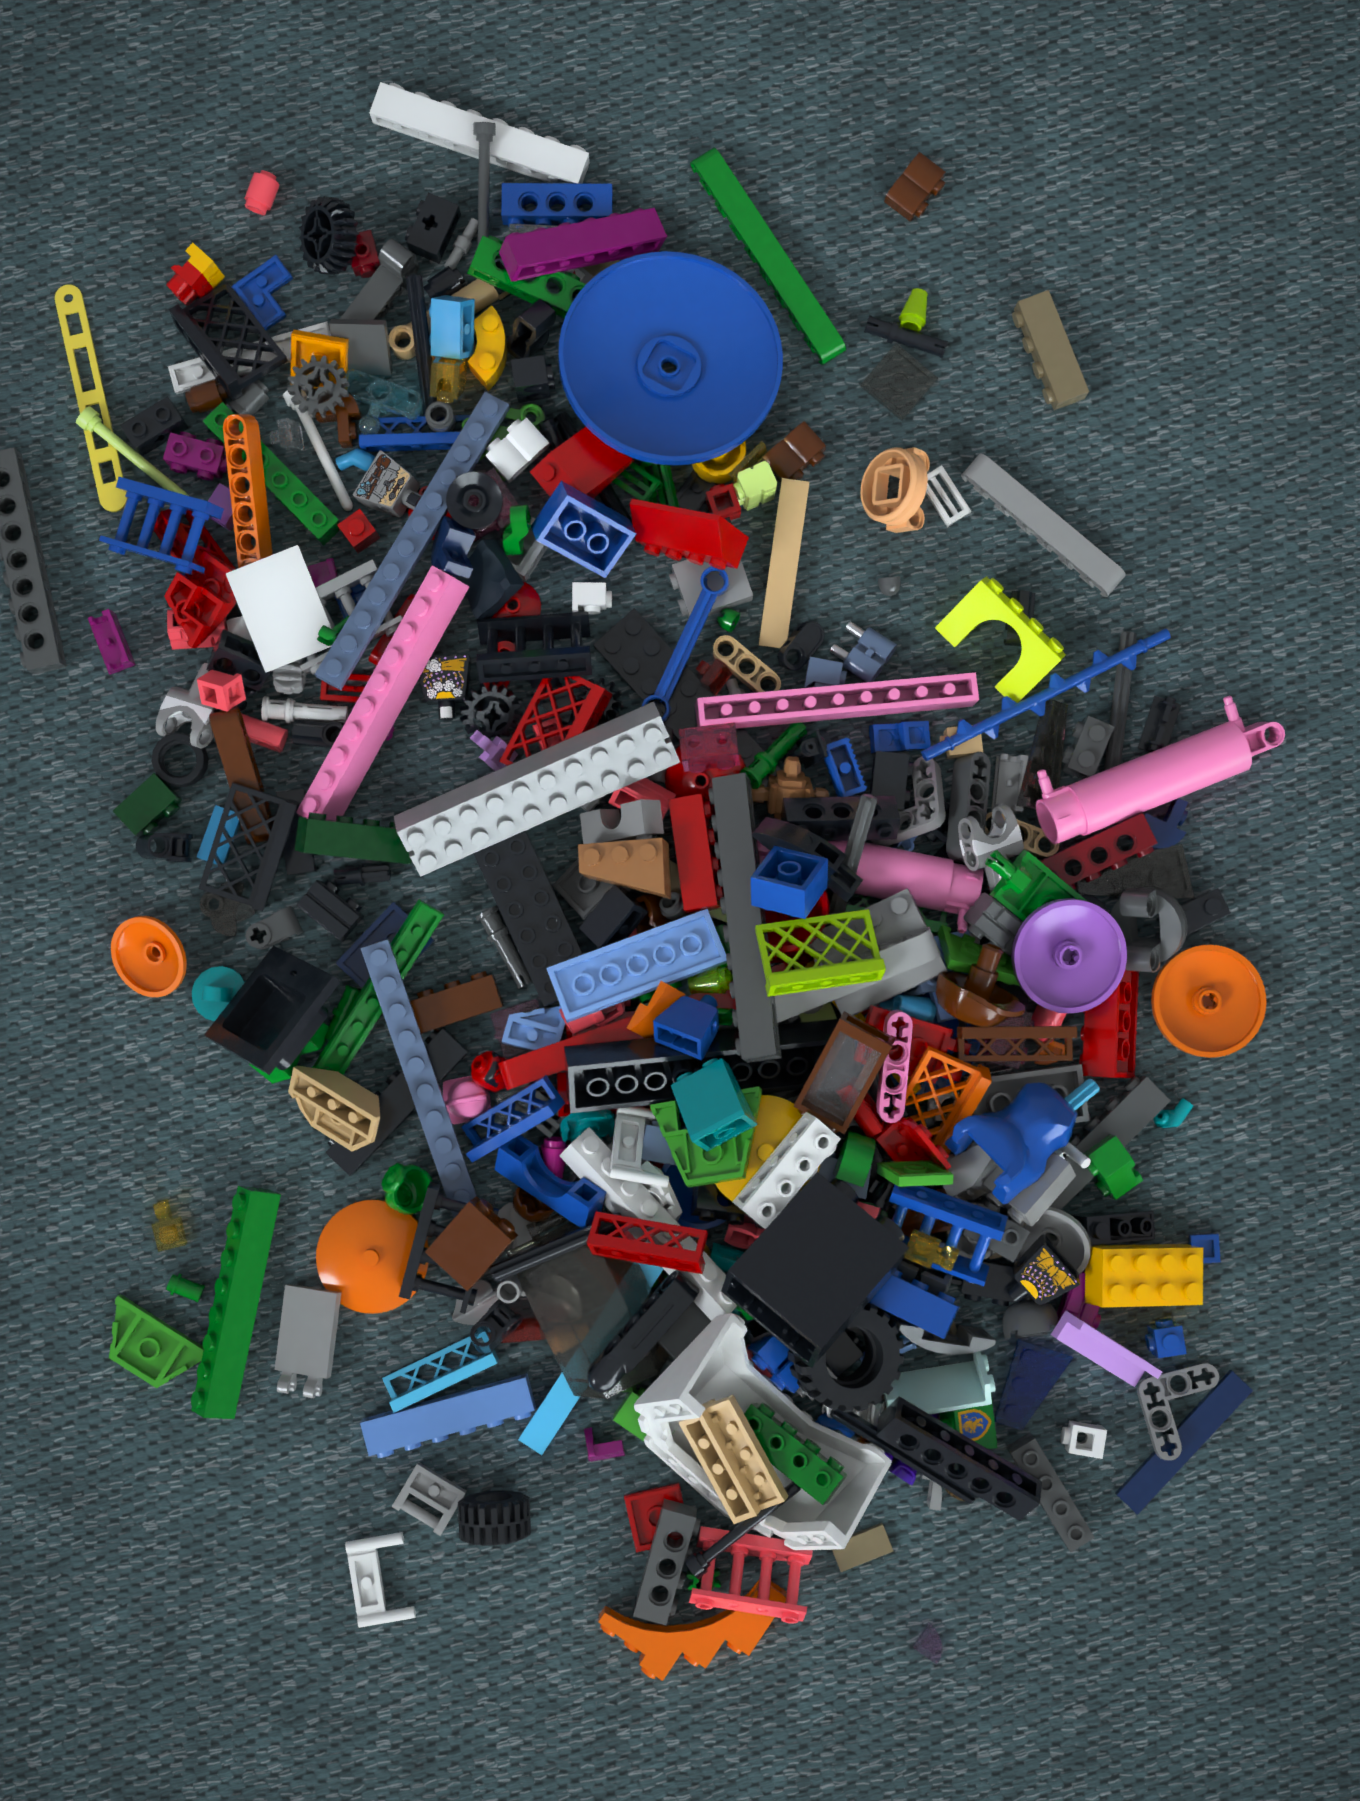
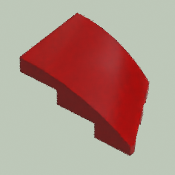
M203 551L197 562V565L205 568L204 573L194 570L191 575L177 572L164 595L169 607L174 611V617L178 625L183 627L188 637V646L195 649L220 625L237 602L226 576V573L234 569L207 551Z

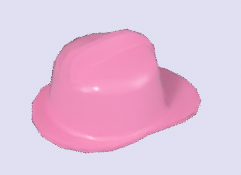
M472 1076L443 1082V1098L452 1124L468 1122L491 1108L489 1091L476 1084L472 1080Z

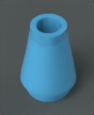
M899 994L894 997L892 1002L893 1010H901L909 1016L932 1022L936 1014V1005L928 997Z

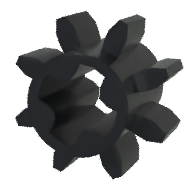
M883 1178L881 1183L875 1180L868 1192L873 1194L869 1201L885 1212H888L890 1207L896 1209L897 1204L889 1202L895 1184Z

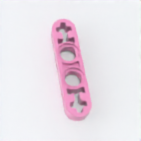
M901 1010L889 1012L885 1017L883 1032L896 1037L897 1030L892 1026V1022H896L898 1017L905 1022L904 1026L899 1027L898 1033L899 1036L904 1037V1040L896 1038L893 1045L898 1044L902 1046V1056L897 1060H892L887 1055L879 1070L876 1112L888 1123L899 1121L905 1111L913 1023L911 1017ZM891 1073H897L900 1076V1083L895 1088H889L886 1085V1078ZM885 1092L892 1095L899 1094L898 1097L892 1096V1104L897 1109L892 1111L890 1116L884 1111V1107H889L890 1097L884 1095Z

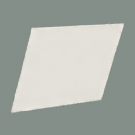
M298 545L226 573L265 673L331 647L317 640L319 637L318 632L323 625L330 629L332 628Z

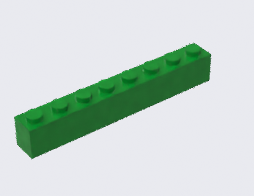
M238 1186L232 1200L233 1211L231 1221L226 1229L227 1240L225 1250H223L220 1258L221 1269L219 1278L215 1282L214 1303L209 1311V1327L207 1335L203 1339L204 1350L201 1363L197 1368L198 1379L196 1389L191 1397V1411L203 1418L235 1419L281 1194L268 1189Z

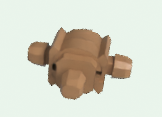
M789 756L784 761L783 770L776 771V776H768L767 787H764L763 784L758 789H752L753 802L763 803L766 801L768 813L774 814V818L781 820L783 798L829 797V791L817 787L813 790L811 779L807 776L805 777L804 772H801L799 758Z

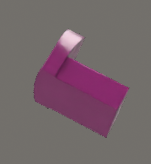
M592 1427L584 1428L589 1461L593 1462L625 1456L622 1440L595 1444Z

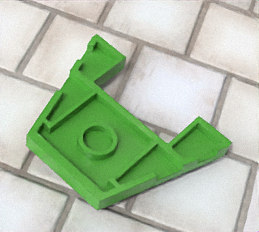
M760 1087L741 1089L757 1121L762 1089ZM676 1101L650 1105V1109L657 1119L661 1133L669 1145L673 1159L687 1187L746 1178L755 1127L709 1151H705L691 1141L687 1129L681 1130L679 1108Z

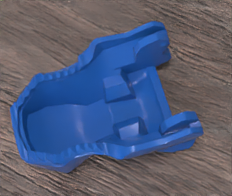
M1028 1083L1021 1088L1012 1102L1000 1111L968 1116L954 1126L953 1135L945 1142V1145L954 1155H960L974 1140L1004 1171L994 1181L996 1187L992 1191V1194L1004 1205L1009 1203L1022 1190L1037 1182L1045 1171L1048 1158L1056 1150L1068 1144L1077 1118V1112L1050 1085L1045 1083Z

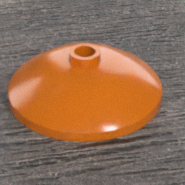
M135 916L120 924L114 932L111 941L112 961L121 979L132 990L147 997H162L170 994L180 986L186 974V954L180 939L167 924L154 917Z

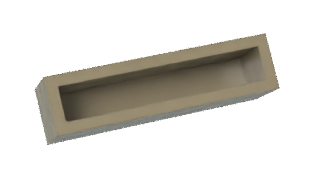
M1049 290L1018 301L1012 313V318L1016 328L1022 329L1024 334L1022 343L1026 353H1031L1035 363L1032 364L1033 372L1036 378H1041L1045 388H1043L1042 392L1045 402L1051 404L1053 410H1057L1085 399L1089 389Z

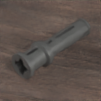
M496 905L475 918L477 921H481L488 934V942H494L519 989L525 986L520 975H522L526 984L531 983L532 980L508 935L510 932L497 912L499 908Z

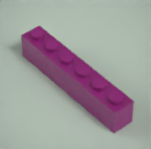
M638 208L625 214L613 213L604 218H588L573 224L566 222L557 227L547 229L540 227L532 232H514L505 237L499 254L510 280L513 282L626 259L640 254L659 252L667 235L655 208L645 210Z

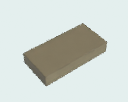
M883 1523L852 1534L845 1549H832L840 1572L891 1553L893 1549Z

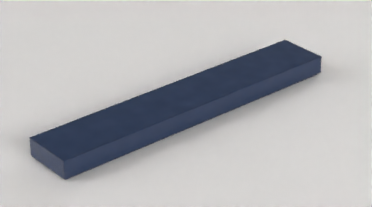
M1229 1370L1176 1427L1182 1445L1179 1457L1174 1460H1163L1154 1451L1115 1494L1138 1515L1253 1390L1232 1370ZM1166 1438L1164 1440L1165 1445L1160 1447L1162 1452H1167L1170 1456L1172 1455L1171 1450L1175 1448L1174 1443H1169Z

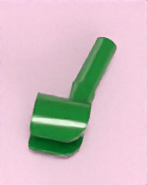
M349 616L335 625L333 629L323 625L318 632L319 637L317 640L327 646L333 645Z
M717 1008L719 1025H732V1011L734 1009Z

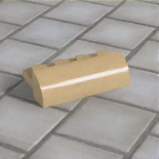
M734 1395L717 1401L712 1399L702 1404L705 1410L700 1418L679 1421L680 1427L733 1524L755 1517L761 1510L785 1502L788 1498L785 1488Z

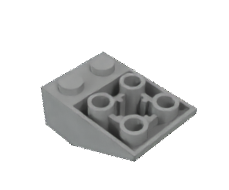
M976 1142L971 1143L967 1150L960 1155H949L946 1160L951 1165L948 1171L953 1174V1184L943 1185L947 1195L969 1203L987 1195L982 1183L998 1166Z

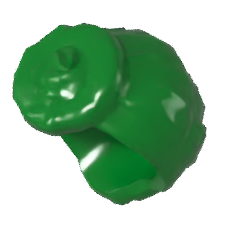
M396 1163L389 1167L382 1179L381 1185L385 1191V1202L390 1208L405 1215L421 1211L430 1181L433 1182L431 1176L424 1169L414 1164L403 1165Z

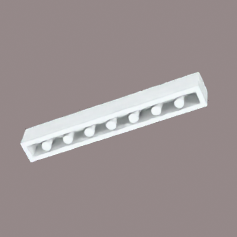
M380 82L369 112L374 124L479 159V141H476V135H473V123H495L496 136H493V141L490 142V163L547 183L583 184L590 164L589 153L578 145L567 146L561 144L554 137H541L535 135L528 128L519 127L517 129L508 126L501 119L493 118L491 120L482 117L475 110L468 109L464 111L458 109L451 102H438L422 92H415L414 94L405 91L402 86L395 83L388 85Z
M590 1127L561 1153L560 1157L580 1179L585 1177L606 1191L603 1204L612 1214L621 1213L622 1216L680 1226L642 1183L610 1178L612 1151ZM632 1227L628 1230L635 1239L644 1235V1232L639 1227ZM662 1231L652 1237L655 1244L664 1245L672 1240L669 1233ZM690 1236L679 1242L683 1249L696 1251L697 1243ZM703 1252L702 1256L705 1261L703 1274L678 1271L699 1288V1293L693 1302L712 1321L716 1316L731 1313L737 1305L721 1292L726 1274ZM662 1267L669 1275L676 1271V1269Z

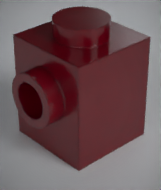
M371 230L359 232L360 234L357 236V243L359 245L355 247L356 256L352 257L354 274L362 278L372 277L381 265Z

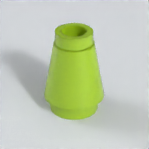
M915 288L911 291L899 316L900 326L920 332L922 327L925 326L928 295L925 290Z

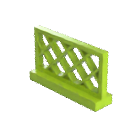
M869 909L755 926L766 979L767 997L879 981L885 973L884 959L880 957ZM864 919L866 929L862 935L847 927L851 920ZM831 923L840 929L833 940L819 931L823 924ZM802 927L811 933L805 943L790 935L795 928ZM774 931L783 938L775 948L765 941L763 933ZM843 932L857 941L850 951L836 942ZM814 936L828 944L822 955L808 947ZM786 940L800 948L793 959L779 951ZM861 943L871 950L872 958L861 959L853 953ZM832 947L846 956L841 963L834 964L825 958ZM803 951L817 960L813 967L805 968L796 962ZM775 955L789 964L784 971L772 973L770 962Z

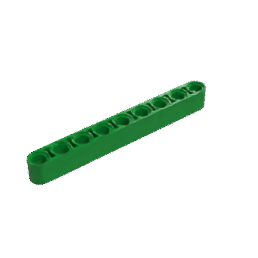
M713 147L691 161L690 165L693 172H697L700 176V183L708 195H712L716 202L714 204L723 218L727 217L731 223L729 227L737 239L742 240L746 246L744 250L752 262H756L760 267V274L768 286L771 285L775 290L773 294L783 309L786 307L791 314L789 318L797 330H801L804 334V341L812 353H816L820 358L818 362L824 365L846 351L845 343L719 151Z

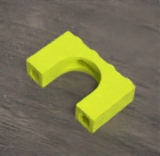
M986 576L955 606L935 629L956 647L981 622L1000 620L1011 625L1021 640V656L1015 667L995 688L1004 697L1008 696L1018 703L1066 654L1063 652L1064 647L1058 640L1053 637L1050 639L1043 632L1044 628L1035 618L1029 619L1022 612L1024 610L1023 606L1016 599H1009L1002 592L1004 588L994 578L989 579Z

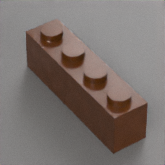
M486 971L470 976L471 981L461 984L460 980L444 984L445 990L434 993L433 989L417 993L418 999L410 1002L421 1034L504 1007L495 976H487Z

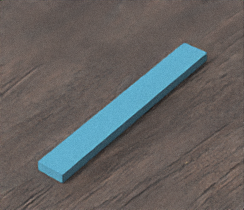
M637 1262L632 1263L520 1435L519 1441L540 1455L544 1453L588 1386L587 1372L590 1365L635 1314L663 1271L662 1267Z

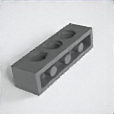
M1029 1432L1006 1446L1018 1468L1042 1481L1040 1505L1068 1550L1073 1552L1094 1539L1093 1533L1034 1436Z
M668 1499L663 1500L636 1597L633 1617L667 1625L669 1615H675L678 1599L674 1598L676 1589L682 1590L686 1572H682L685 1559L692 1554L693 1546L689 1545L692 1535L697 1536L701 1519L696 1518L697 1507ZM679 1532L682 1534V1538L674 1540L668 1534ZM668 1558L672 1559L675 1564L664 1566L661 1561ZM661 1585L666 1587L667 1591L658 1593L653 1588Z

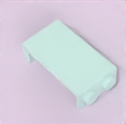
M979 1351L973 1353L974 1361L901 1372L899 1380L894 1379L891 1383L893 1390L889 1395L883 1393L886 1408L899 1396L928 1414L991 1405V1392H995V1382L992 1374L987 1375V1371H989L987 1355H981Z

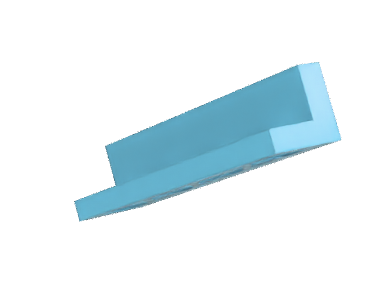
M482 1332L477 1337V1339L482 1337L484 1343L490 1340L487 1332ZM468 1336L384 1376L382 1379L391 1397L389 1404L393 1412L395 1413L497 1364L499 1358L495 1349L479 1357L467 1353L472 1342L471 1337ZM466 1345L465 1351H462V1350H459V1349H458V1348H460V1347ZM451 1351L463 1355L460 1365L454 1369L442 1365L445 1354ZM441 1357L439 1364L432 1361ZM466 1357L473 1359L471 1361L464 1363ZM424 1364L437 1367L434 1378L429 1381L416 1377L420 1366ZM415 1369L413 1376L407 1374V1372ZM440 1369L447 1371L438 1376ZM399 1376L411 1379L408 1391L397 1395L391 1380ZM415 1381H416V1382H419V1383H422V1384H420V1385H418V1386L412 1388Z

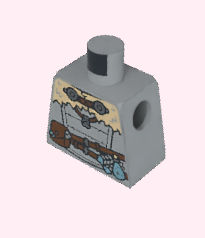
M381 450L353 493V496L362 505L396 517L403 516L407 507L414 510L422 495L417 493L420 488L419 482Z

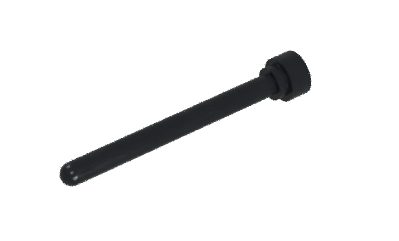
M794 1482L785 1487L788 1494L785 1502L801 1490ZM785 1502L763 1509L757 1516L742 1521L703 1553L701 1551L697 1554L692 1553L685 1559L689 1570L697 1579L708 1572L707 1568L711 1566L710 1562Z

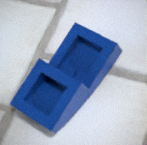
M929 721L873 724L869 726L871 753L876 751L924 750L931 747Z

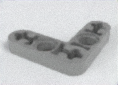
M921 756L913 764L912 777L915 806L899 812L901 819L897 839L870 840L871 842L887 847L935 830L943 824L945 820V805L941 768L933 758L925 761L923 756ZM934 787L931 796L923 798L924 792L928 788ZM911 819L910 826L905 830H900L902 823Z
M1206 1363L1161 1374L1158 1379L1154 1376L1146 1378L1138 1384L1137 1395L1154 1451L1160 1459L1174 1460L1179 1457L1182 1451L1181 1441L1168 1400L1215 1387L1219 1381V1373L1213 1365ZM1203 1368L1206 1372H1211L1212 1378L1208 1379V1385H1206L1205 1381L1193 1382L1196 1388L1192 1389V1380L1187 1374L1188 1371H1191V1377L1201 1375V1369ZM1175 1375H1179L1185 1380L1186 1386L1181 1392L1174 1391L1170 1386V1381ZM1150 1382L1152 1387L1157 1386L1158 1392L1154 1393L1155 1401L1159 1402L1162 1400L1163 1406H1154L1148 1410L1147 1404H1152L1153 1402L1151 1396L1145 1395L1143 1390L1147 1389V1383ZM1157 1410L1164 1412L1167 1417L1166 1424L1160 1428L1156 1427L1151 1419L1152 1414ZM1171 1429L1172 1434H1166L1169 1443H1174L1175 1448L1171 1450L1172 1455L1169 1456L1167 1452L1161 1451L1160 1446L1165 1445L1163 1436L1156 1437L1155 1432H1165Z

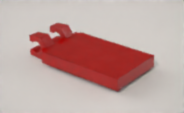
M870 1005L865 1022L883 1031L885 1017L892 1010ZM910 1016L913 1029L908 1076H912L928 1046L946 1054L948 1049L957 1052V1038L952 1037L953 1029ZM898 1017L896 1022H892V1026L897 1030L896 1037L894 1038L903 1041L904 1037L899 1036L898 1033L899 1027L904 1026L905 1022L900 1017ZM965 1040L964 1054L968 1055L972 1044L967 1043ZM858 1042L853 1059L866 1063L873 1049ZM898 1044L893 1045L888 1053L889 1058L892 1060L899 1059L903 1054V1048ZM931 1057L927 1064L929 1073L945 1068L943 1061ZM963 1071L951 1073L953 1081L960 1082ZM948 1075L940 1076L949 1079ZM939 1077L932 1079V1082L935 1084Z

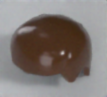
M520 1187L513 1193V1208L515 1212L529 1222H543L554 1212L552 1208L537 1200Z

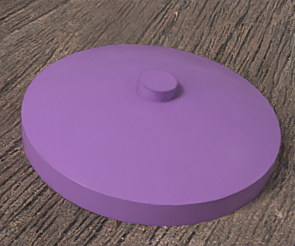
M1074 898L1051 901L1033 911L1018 929L1012 947V967L1021 989L1040 1006L1058 1013H1079L1092 1009L1104 1002L1121 982L1127 963L1126 941L1116 920L1101 907L1088 901Z

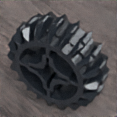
M323 196L318 197L317 200H311L310 206L305 208L306 215L301 216L303 223L299 227L301 236L298 239L301 240L302 244L300 250L304 252L303 260L307 261L309 268H313L314 272H319L320 274L335 275L346 271L347 266L352 265V257L356 256L355 247L359 245L357 243V236L360 233L356 231L358 221L354 220L355 212L350 210V204L336 197Z

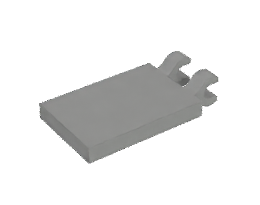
M294 1284L285 1285L274 1369L282 1371L277 1383V1392L286 1394L289 1391L294 1392L297 1386V1374L308 1376L303 1388V1397L315 1398V1396H321L323 1378H330L332 1373L342 1292Z

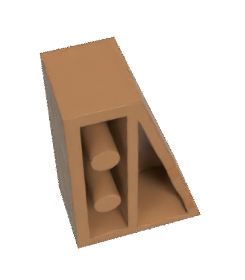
M663 838L578 844L579 873L586 878L671 899L669 843Z

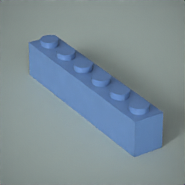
M526 1373L409 1405L395 1413L391 1410L363 1418L360 1425L368 1456L377 1454L378 1458H383L394 1454V1449L404 1447L405 1451L422 1446L421 1442L432 1439V1443L447 1440L449 1438L448 1434L459 1432L460 1435H467L475 1432L477 1426L487 1424V1428L503 1424V1419L514 1417L515 1420H521L530 1417L531 1412L536 1408L528 1374Z

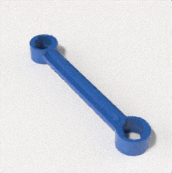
M711 566L702 573L700 579L702 591L654 695L648 696L642 703V706H645L653 699H661L660 702L665 707V714L661 717L663 722L670 715L671 707L669 700L717 596L724 594L729 587V577L725 570ZM710 572H720L719 575L724 580L723 587L718 591H712L707 585L708 579L706 576Z

